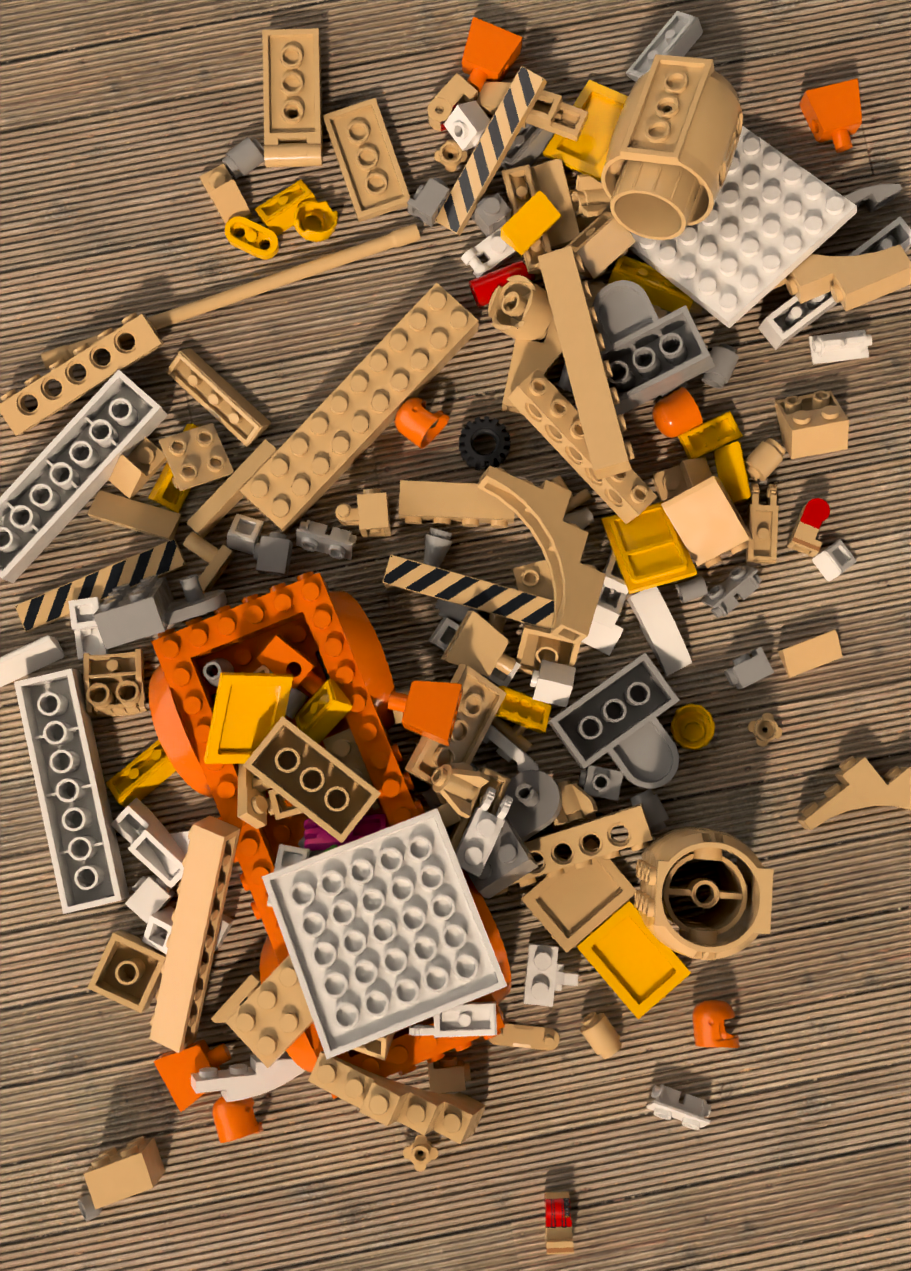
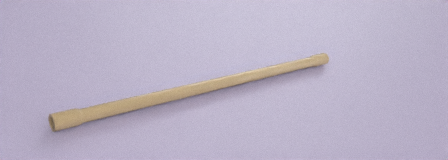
M414 223L379 238L148 317L154 329L158 330L382 251L421 240L420 234ZM129 333L122 336L120 343L134 337ZM98 335L41 353L45 367L49 369L50 365L62 358L65 362L75 356L73 351L85 343L92 346L98 342Z

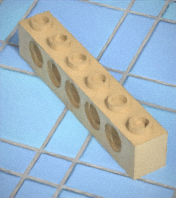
M136 312L130 314L121 321L122 327L115 331L112 328L105 330L97 336L99 341L92 346L85 343L73 351L75 356L65 362L62 358L48 367L51 372L43 377L40 374H36L24 382L27 387L18 393L13 389L1 396L0 414L15 436L24 434L103 384L118 369L122 372L163 346V341L145 314L138 316ZM129 333L134 337L135 345L132 349L125 350L121 346L120 341L123 335ZM101 349H106L111 356L110 362L105 366L99 364L96 358L98 351ZM78 364H81L86 369V377L82 381L76 380L72 373L73 368ZM54 379L62 385V391L58 396L52 395L49 391V383ZM28 395H32L37 399L38 406L34 411L28 410L25 406V399Z
M538 368L510 394L508 399L625 524L639 516L658 497L633 470L597 480L592 468L578 411Z
M642 803L524 841L530 853L536 852L543 857V865L535 868L513 884L519 883L520 887H524L537 882L535 878L537 876L547 874L548 878H552L565 873L563 868L575 865L576 869L592 865L591 859L603 856L604 860H609L620 856L619 850L631 847L632 851H637L648 847V841L653 840V835ZM617 825L624 826L628 830V837L623 841L614 839L611 833L613 827ZM589 834L597 836L600 846L595 850L586 848L583 842L585 836ZM564 843L571 848L572 854L569 858L563 859L556 854V846L558 844ZM506 887L496 895L509 891L508 887Z

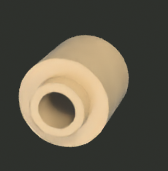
M768 438L765 442L761 441L744 460L747 476L754 481L758 479L765 481L783 461L784 448L771 438Z
M592 1012L582 1020L581 1023L583 1025L580 1031L597 1055L600 1054L603 1059H606L620 1050L622 1047L619 1041L620 1036L604 1013L597 1014Z

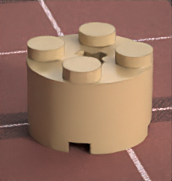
M514 275L506 279L509 282L503 287L499 285L491 296L488 306V315L493 321L491 324L513 339L542 340L546 336L547 328L553 318L547 291L524 276Z

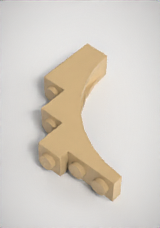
M900 244L878 252L856 256L811 254L773 289L786 284L791 295L795 294L800 304L831 291L834 301L836 303L840 302L844 310L849 311L910 285L911 261Z
M601 282L588 284L592 298L587 299L589 308L592 307L595 297L606 284ZM652 304L659 319L667 315V311L661 310L660 306ZM552 318L547 328L548 331L544 343H540L537 340L515 339L501 411L523 415L508 399L510 394L537 368L546 377L558 361L563 358L554 318Z
M489 466L480 477L477 487L500 500L530 529L542 549L550 569L554 589V616L550 634L577 645L589 634L606 574L598 571L592 565L580 563L589 532L580 529L574 523L563 521L572 491L563 488L557 482H550L548 480H545L540 487H536L532 482L516 478L508 474L504 469Z
M851 756L839 765L841 770L835 774L842 785L837 783L824 792L826 797L818 804L814 801L807 805L801 811L803 815L797 820L804 829L813 830L828 819L852 809L870 806H894L911 810V767L899 768L895 766L884 775L885 780H883L865 757L854 758Z
M324 1051L320 1052L308 1079V1082L360 1108V1113L387 1127L397 1121L424 1136L434 1130L459 1144L475 1133L486 1108L485 1104L461 1092L442 1094L426 1091L379 1076L336 1056L326 1059Z

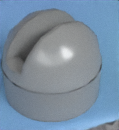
M90 1194L78 1199L79 1209L86 1222L100 1215L103 1207L95 1210Z

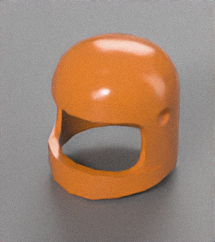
M684 387L660 399L652 409L654 423L658 430L666 437L674 438L680 436L690 429L703 424V419L696 402Z
M414 397L406 400L400 406L395 415L394 422L399 433L420 449H423L445 428L450 418L441 410L436 413L427 411L425 409L426 400ZM438 420L436 426L434 428H430Z
M706 1000L695 1006L692 1013L695 1046L740 1047L739 1036L729 1034L725 1030L724 1020L735 1017L734 1010L730 1004L721 1000Z
M223 1096L215 1101L212 1114L220 1143L230 1142L263 1131L262 1123L260 1121L257 1122L254 1115L253 1105L255 1103L252 1097L226 1102Z

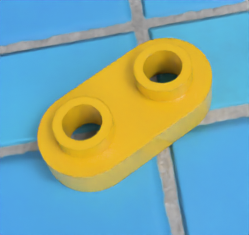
M241 216L233 217L226 223L225 235L228 242L234 247L263 260L271 259L278 253L279 241L272 230ZM238 231L245 232L244 236L240 238L236 237V233ZM263 243L270 244L268 249H261Z

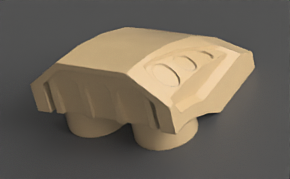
M142 649L116 654H83V683L86 697V713L89 716H128L147 711Z

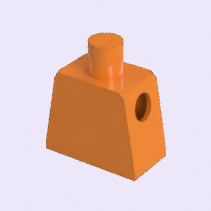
M473 17L462 58V71L470 75L467 82L478 93L481 92L485 82H501L521 53L523 37Z
M858 79L805 91L799 105L815 140L819 143L833 140L837 153L852 148L850 135L855 134L862 124Z
M277 634L256 658L274 674H292L293 681L291 687L293 689H296L300 684L314 695L325 682L312 671L315 664L280 634ZM289 663H297L301 667V672L293 674L288 670Z
M412 681L409 695L391 692L388 709L404 713L402 717L404 728L449 746L463 694V687L459 683Z
M203 1039L192 1043L180 1053L173 1050L163 1053L154 1061V1064L179 1111L182 1112L205 1094L195 1093L191 1086V1073H199V1069L205 1067H215L221 1070L219 1066L229 1061L231 1054L224 1043L210 1050Z

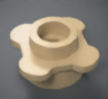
M447 140L440 150L434 153L435 161L442 163L448 173H454L456 167L461 162H466L468 158L467 152L462 151L454 140ZM452 154L454 157L449 158L448 155Z
M764 713L762 718L757 721H750L748 724V731L754 734L756 744L760 747H765L769 741L779 739L782 736V729L778 727L771 713ZM763 727L768 729L766 733L762 731Z
M419 1134L410 1146H406L403 1149V1156L405 1159L411 1160L416 1171L422 1172L431 1160L437 1159L438 1149L432 1147L426 1136ZM422 1150L424 1153L421 1156L418 1155V1151Z

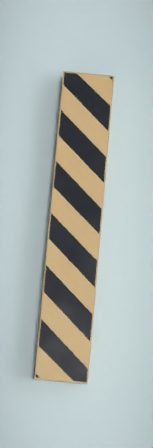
M522 66L520 67L435 219L437 223L459 236L462 234L476 209V205L483 197L547 84L543 77Z
M172 539L15 605L25 632L29 633L70 616L68 601L98 597L101 603L108 597L109 593L113 592L112 589L117 586L129 583L131 588L140 584L141 579L157 575L160 578L187 565L177 540Z
M390 554L383 579L384 584L551 630L554 616V600Z

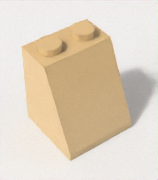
M712 476L661 504L697 566L705 564L707 568H710L723 561L721 555L729 551L734 555L749 547L746 542L752 540V537L719 477Z

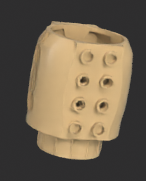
M656 54L650 71L637 80L623 106L611 138L606 162L601 173V183L605 193L610 198V209L615 220L622 227L638 236L654 240H668L681 235L687 225L692 226L702 222L710 215L715 200L725 182L742 131L743 112L734 87L725 77L715 71L713 59Z
M695 827L671 830L652 841L643 851L642 860H637L636 877L640 878L641 882L640 890H635L634 907L638 908L639 914L649 931L671 950L689 958L700 960H716L728 957L746 948L756 939L759 933L770 934L774 869L763 866L755 853L745 843L723 831ZM722 849L735 855L737 858L736 865L722 856ZM692 859L711 860L720 877V890L716 884L704 878H696L691 881L688 888L671 887L669 885L677 869ZM701 885H708L710 889L709 897L704 901H698L696 898L697 888ZM669 895L688 896L690 901L698 907L710 909L695 918L676 917L670 906ZM668 920L680 927L679 934L673 929Z

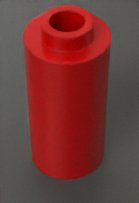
M520 260L470 280L469 286L478 308L489 304L492 294L499 285L503 287L509 282L506 280L509 277L521 275L532 281L535 280L534 274H528L526 265Z

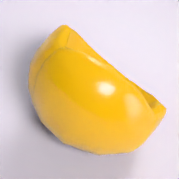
M305 201L295 210V229L306 240L316 243L325 241L336 229L338 212L333 211L327 201Z
M695 704L685 705L675 711L670 726L675 742L683 748L698 750L707 746L715 733V723L711 713L701 705Z

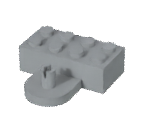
M619 280L606 285L595 297L592 307L594 306L599 322V324H596L598 332L602 334L606 350L601 351L603 361L609 360L613 377L608 378L610 388L616 386L620 404L615 405L617 415L624 414L716 367L686 305L659 319L645 290L637 283L628 280Z
M194 574L179 580L186 599L174 602L166 577L158 579L157 575L141 579L140 584L131 588L129 583L113 588V592L109 593L104 602L99 604L100 607L93 616L104 647L107 650L165 632L168 625L214 611L226 605L228 600L224 590L203 593L198 575Z
M646 653L637 657L548 721L581 769H585L608 753L629 782L638 787L648 789L665 785L674 777L678 769L679 753L677 747L656 717L680 700Z
M471 762L470 766L473 767V771H478L479 768ZM526 770L511 778L504 797L508 795L513 798L507 815L503 819L505 820L484 869L480 877L467 872L478 893L488 899L538 867L524 841L549 826L559 815L562 807L560 787L545 772ZM432 787L422 793L431 810L443 805ZM455 824L445 828L449 837Z

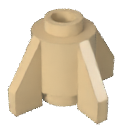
M589 174L577 175L576 189H569L575 215H577L576 220L579 231H583L603 212L611 211L610 198L605 193L601 182Z
M464 762L444 764L438 767L431 777L432 789L442 804L448 802L457 814L466 819L471 817V803L469 802L475 797L477 789L487 784L490 780L488 775L479 771H473V767Z
M569 780L558 783L562 793V807L559 815L551 823L554 831L597 818L595 812L598 808L595 800L580 788L578 784H571Z

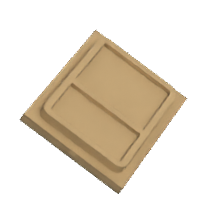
M592 838L584 843L585 847L590 850H595L599 847ZM603 856L591 859L593 864L587 867L576 869L575 865L563 868L565 873L552 878L546 876L521 898L532 911V915L537 917L551 934V937L558 942L566 953L635 895L636 889L616 867V864L610 859L604 860Z

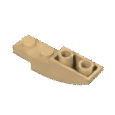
M484 83L476 100L484 113L494 116L511 83ZM543 90L522 127L525 128L528 123L577 142L588 119V111L562 102L561 95Z

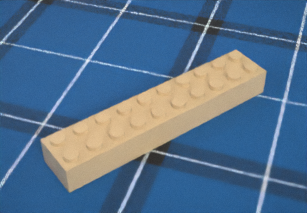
M436 283L239 491L286 535L393 422L400 406L406 400L416 397L478 332L479 320Z

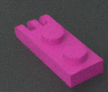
M364 815L343 843L334 838L312 819H306L304 821V848L310 849V851L326 850L332 845L336 844L339 847L386 828V815Z

